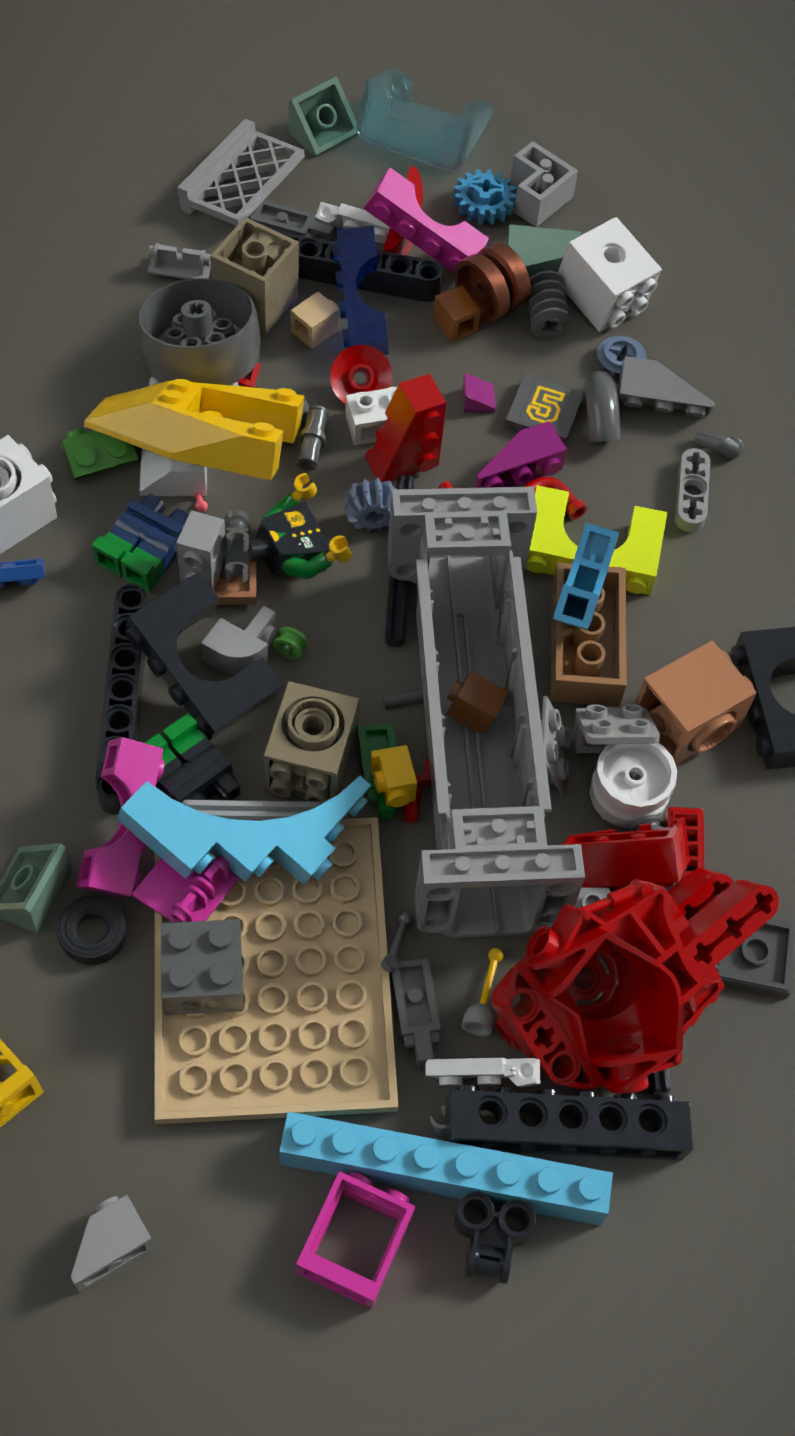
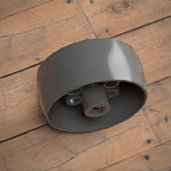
M212 278L186 279L158 289L148 296L141 305L138 313L140 350L150 375L160 383L175 379H185L196 383L231 385L250 373L258 362L261 340L257 311L249 294L233 283Z

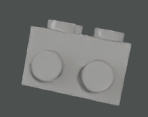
M627 704L622 706V708H607L603 705H589L586 708H576L573 744L575 753H602L607 744L659 743L660 734L647 708L635 704Z

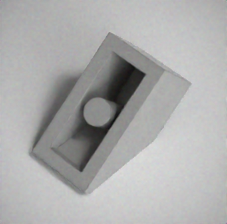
M128 1195L120 1199L114 1196L103 1201L96 1207V1213L89 1217L71 1274V1279L79 1293L154 1248L152 1239Z

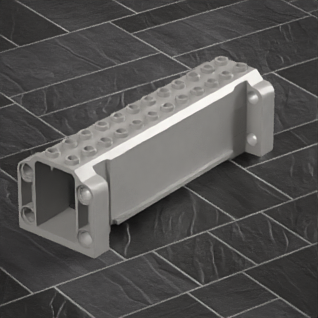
M534 487L392 490L387 544L389 572L395 579L409 580L416 584L418 593L416 616L437 850H421L415 888L417 928L427 933H441L451 938L528 935L536 932L542 926L551 928L564 905L575 906L585 879L581 844L547 846L544 813H551L552 808L522 573L526 568L537 516ZM453 555H486L484 557L451 558ZM430 556H447V558H430ZM470 671L508 691L496 718L484 735L446 715L452 701L446 699L456 680L463 683Z

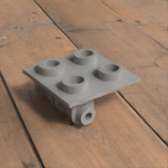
M543 696L541 727L549 785H555L559 793L563 794L564 780L569 778V765L565 758V748L570 747V732L568 727L563 726L559 710L553 708L547 696Z

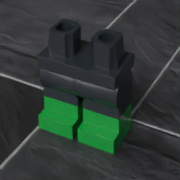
M187 713L164 729L163 737L158 733L145 742L146 744L163 748L164 771L161 778L156 782L155 787L171 799L182 803L184 800H208L215 794L222 800H234L240 796V785L233 775L232 763L200 731L196 720L190 713Z

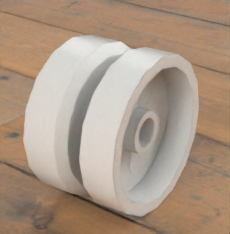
M659 743L607 744L598 758L596 769L591 779L589 794L593 807L604 820L616 827L630 829L629 827L634 821L644 816H661L676 785L677 768L674 759L666 748Z

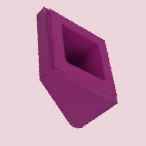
M464 373L462 384L464 412H495L494 384Z

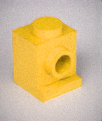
M407 745L371 751L370 774L374 777L377 793H383L386 806L401 807L411 801H415L417 780Z

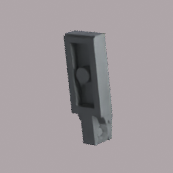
M264 200L249 218L274 231L327 241L334 240V226L322 223L315 218L316 214Z
M421 958L398 961V966L390 973L401 1040H403L404 1048L414 1047L417 1069L426 1068V1061L434 1059L432 1045L440 1044L439 1035L441 1032L429 959Z

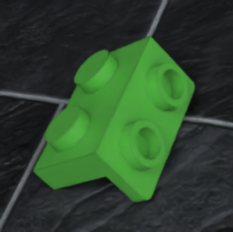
M84 428L70 431L65 434L66 439H62L60 444L62 451H65L74 480L138 460L134 445L95 430L87 433Z

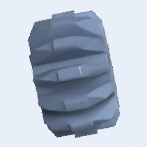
M378 477L374 481H367L364 478L362 484H352V489L346 492L344 499L345 514L348 517V522L353 523L355 529L365 527L367 532L376 528L381 531L383 526H389L392 490H397V488H394L390 481L381 483Z

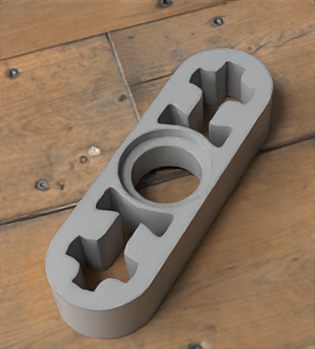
M697 448L686 450L682 454L678 467L675 523L679 529L687 533L700 531L704 526L708 513L710 457L705 451ZM692 462L696 463L698 467L696 474H691ZM689 485L696 486L700 489L701 494L691 495L685 491L684 487ZM689 507H694V519H690L689 514H687Z

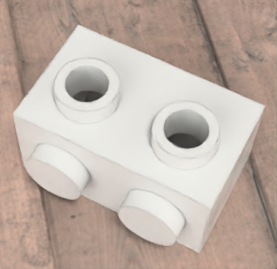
M397 387L346 395L345 417L354 446L377 441L375 433L377 428H383L387 420L385 412Z

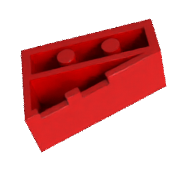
M430 373L398 384L385 412L387 420L383 428H377L375 433L377 441L373 449H368L364 456L375 477H378L381 483L397 480L401 475L408 476L418 472H427L439 466L447 402Z
M685 817L673 819V827L652 830L650 823L639 824V831L616 833L614 828L570 835L562 844H581L585 879L582 885L584 888L615 886L616 890L629 886L630 882L634 879L644 880L669 888L674 886L675 882L680 881L691 860Z

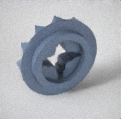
M612 336L605 339L599 345L596 361L601 363V370H610L611 376L621 372L622 362L616 359L624 352L626 353L625 356L647 359L644 347L638 341L626 336Z

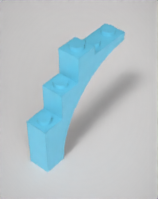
M359 776L340 794L314 809L285 818L252 821L226 819L199 812L171 799L146 781L120 808L117 820L185 879L194 871L200 875L215 858L214 856L220 855L229 862L228 868L245 883L253 874L260 878L276 860L305 885L312 876L319 880L333 864L328 858L335 850L331 843L345 828L340 822L348 813L355 817L368 802L364 794L371 785Z

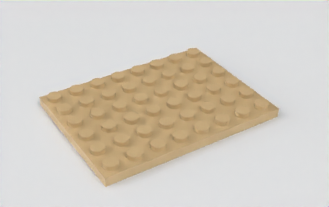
M378 817L347 818L340 822L345 828L331 843L335 850L328 859L333 864L319 880L312 876L303 885L274 860L260 878L253 874L245 883L239 877L236 884L206 920L240 919L244 1011L164 1014L161 993V923L172 922L155 911V1124L287 1118L288 1111L310 1116L398 1112L389 972H386L381 966V962L388 955ZM155 853V865H156V864L158 863V861L161 859V857H159V856Z

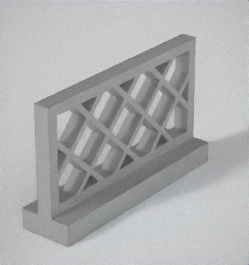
M244 119L177 187L181 211L191 215L195 210H199L237 226L244 217L248 218L305 157L304 149L257 132L255 130V122ZM258 143L268 147L267 149L253 151ZM285 154L291 156L289 159L276 160V156ZM271 157L273 161L256 164L255 160ZM251 161L252 163L251 166L237 168L242 162ZM276 171L273 176L260 178L259 173ZM255 174L256 179L239 181L238 177ZM234 178L236 182L220 185L226 179ZM259 188V191L255 194L243 195L242 191ZM239 193V197L222 199V194ZM218 195L219 200L205 202L208 197ZM242 205V209L237 214L225 210V208Z

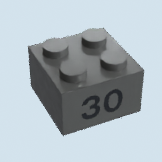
M240 919L161 923V993L165 1015L244 1011Z

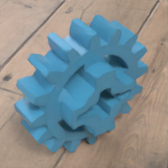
M476 169L475 175L466 172L464 179H457V186H454L453 206L459 208V215L468 214L467 221L469 222L476 218L479 225H482L484 220H488L491 225H494L495 219L504 222L506 215L511 216L513 214L517 188L516 186H511L510 178L503 180V173L501 172L493 175L491 169H488L486 173L482 174L479 169Z

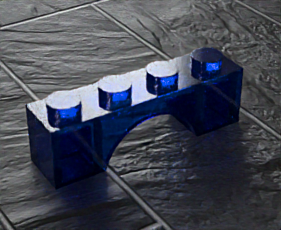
M374 226L336 230L338 242H332L334 262L340 261L341 271H335L337 290L344 291V300H339L341 319H347L348 329H342L344 348L354 345H368L378 349L384 355H389L385 312L377 311L367 306L357 292L361 281L369 273L378 269Z

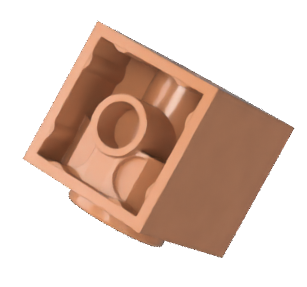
M711 640L645 677L635 705L647 708L660 734L659 744L666 748L673 757L675 765L696 753L705 752L713 748L729 734L738 730L757 692L754 690L751 681L747 677L742 676L732 664L729 655L724 650H720L714 641Z

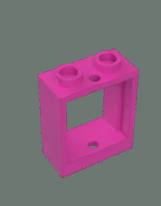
M339 1171L296 1263V1274L372 1309L413 1217L415 1206L410 1204V1199L399 1191L387 1189L384 1192L371 1186L372 1181L362 1174L351 1171L347 1175ZM343 1195L398 1221L372 1280L316 1254Z

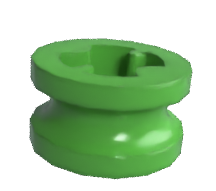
M281 627L278 637L273 641V648L283 657L296 660L302 656V649L307 646L308 639L295 628Z

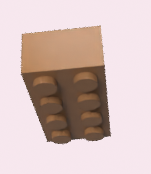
M557 562L552 582L550 702L620 707L627 686L626 570L623 567L609 566L589 629L585 630L553 620L563 585L566 584L572 567V563Z

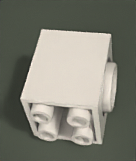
M615 217L570 241L558 273L563 277L565 293L600 333L610 326L612 328L619 326L626 317L632 314L638 315L648 307V300L651 293L658 286L657 280L662 272V268L622 222Z
M9 435L0 439V554L57 518L55 508L57 499L51 488L53 478L43 464L38 466L32 459L28 449L22 443L18 445Z

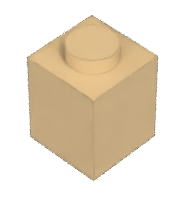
M316 292L291 309V332L311 349L339 331V308L332 300H328L319 292Z

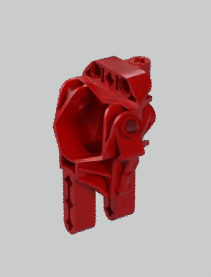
M697 868L668 892L663 886L634 879L630 882L629 886L608 893L607 898L581 908L566 904L560 910L551 928L542 926L532 935L527 944L526 956L519 960L493 989L491 1003L500 1017L494 1022V1026L511 1048L519 1050L526 1058L539 1059L540 1075L555 1084L577 1089H596L602 1086L616 1094L642 1091L649 1085L648 1075L676 1067L681 1063L684 1034L690 1026L693 1027L705 1008L718 1000L719 993L725 987L715 965L775 915L779 906L777 892L767 885L745 879L734 882L726 874L705 868ZM598 955L605 961L609 974H606L604 966L597 960ZM581 971L579 979L574 982V978ZM604 991L603 995L591 1004L580 1005L576 1003L578 999L581 1001L592 1000ZM519 994V1002L511 1008L513 999ZM559 1057L558 1065L552 1069L554 1060ZM597 1067H605L601 1072L597 1069Z

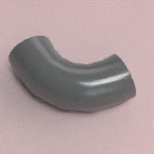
M593 372L584 382L589 441L621 439L620 413L615 381L606 372Z

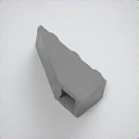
M625 356L621 365L617 392L618 401H622L624 406L630 408H641L642 404L655 406L656 411L671 413L674 409L686 411V415L692 417H704L705 414H710L714 409L715 402L658 361Z

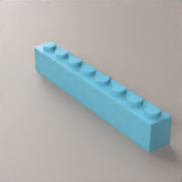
M288 1111L279 1151L280 1165L336 1176L339 1171L347 1175L353 1171L364 1175L373 1183L462 1199L464 1195L471 1192H480L487 1195L494 1206L503 1207L506 1202L511 1200H522L527 1202L536 1214L601 1226L609 1213L612 1172Z

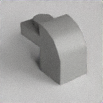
M263 606L245 630L220 618L201 642L203 662L229 675H236L261 657L268 663V646L274 641L278 631L276 628L275 612Z

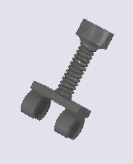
M236 509L228 512L224 518L226 533L225 580L231 582V576L239 575L242 576V583L248 580V534L251 529V520L245 511Z

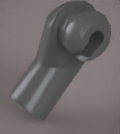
M699 430L695 436V445L710 449L728 459L738 457L744 447L743 441L735 436L727 438L704 430Z

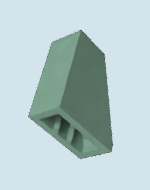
M509 224L507 245L519 255L527 269L529 278L541 271L552 270L558 272L569 242L581 236V231Z

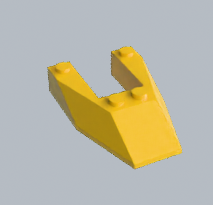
M175 379L104 398L84 420V427L172 460L272 480L279 468L282 441L294 443L300 433L305 396L298 395L294 390L287 388L274 390L196 383L185 379Z

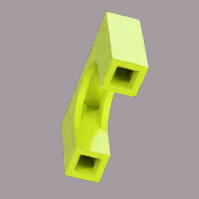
M537 485L535 492L537 516L525 569L534 573L554 575L557 562L573 564L578 546L569 539L564 529V516L569 492ZM634 506L627 539L623 545L614 550L609 565L610 567L625 568L626 590L630 593L651 595L657 576L667 512Z

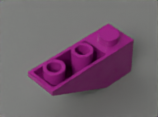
M550 421L520 430L477 474L475 488L521 486L530 480L545 475L551 476L563 470L567 449Z

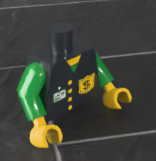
M302 473L295 478L294 486L296 490L293 493L288 492L260 520L255 540L249 541L248 560L252 562L265 559L272 574L276 576L289 575L308 580L321 572H326V569L333 566L334 560L344 563L349 561L352 555L351 550L347 546L346 538L342 535L335 536L329 543L307 503L299 502L301 498H313L317 492L314 482L307 488H303L310 480L306 473Z

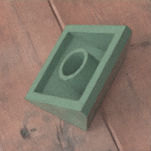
M337 76L289 100V134L313 156L361 132Z
M62 843L18 848L0 880L1 920L38 934L72 871L67 848Z

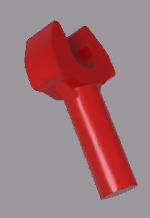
M425 759L423 773L415 775L417 780L415 801L405 805L404 821L407 823L418 822L422 788L431 786L429 759Z

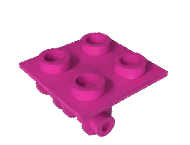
M220 855L213 859L200 875L194 871L187 879L183 878L161 858L135 889L132 896L172 923L206 921L239 880V876L227 869L230 864Z

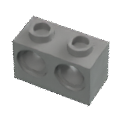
M191 510L176 543L180 583L199 571L214 591L226 563L225 519Z

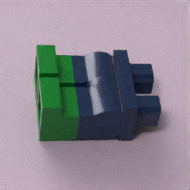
M151 493L141 502L133 499L127 506L128 510L119 516L112 529L104 537L99 536L91 545L95 564L119 577L123 575L126 581L140 585L148 593L151 592L176 558V543L189 516L187 512L179 508L175 509L169 517L162 515L165 510L164 502Z

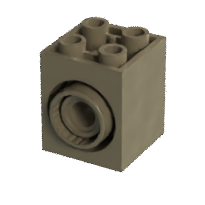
M244 217L210 255L211 278L233 283L249 294L257 311L260 332L266 335L298 297L299 242Z
M288 681L264 754L265 790L270 791L277 797H294L309 802L325 803L337 796L340 792L357 736L360 698Z

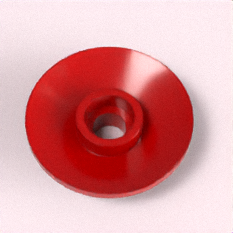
M354 345L339 353L333 361L330 370V384L336 397L346 405V395L392 387L393 371L389 360L381 351L368 345ZM360 372L365 375L366 380L364 384H358L355 381L356 373Z

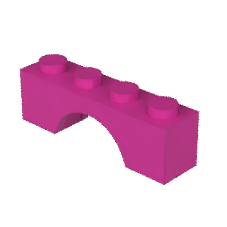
M390 167L375 184L363 208L452 272L455 271V266L461 260L472 254H477L484 248L489 239L466 221L458 225L446 226L432 220L423 212L417 202L415 185Z
M124 737L109 740L101 778L113 787L118 795L121 807L146 781L156 786V782L161 778L164 771L163 748ZM119 823L118 829L109 841L99 847L84 850L76 887L115 897L132 896V892L138 887L141 873L140 869H138L140 855L144 853L147 845L122 823Z

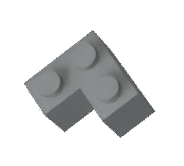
M534 141L529 143L515 154L513 158L511 184L517 187L514 213L533 226L538 227L573 198L578 170Z

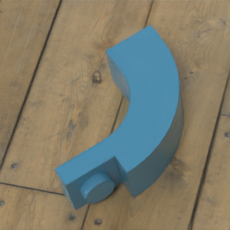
M585 523L566 584L563 585L553 620L585 630L589 629L619 532Z

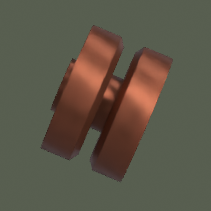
M492 242L482 248L477 254L466 257L455 266L456 288L463 286L481 310L480 321L483 323L496 321L508 311H512L524 304L530 297L531 284L527 269L519 255L503 242Z

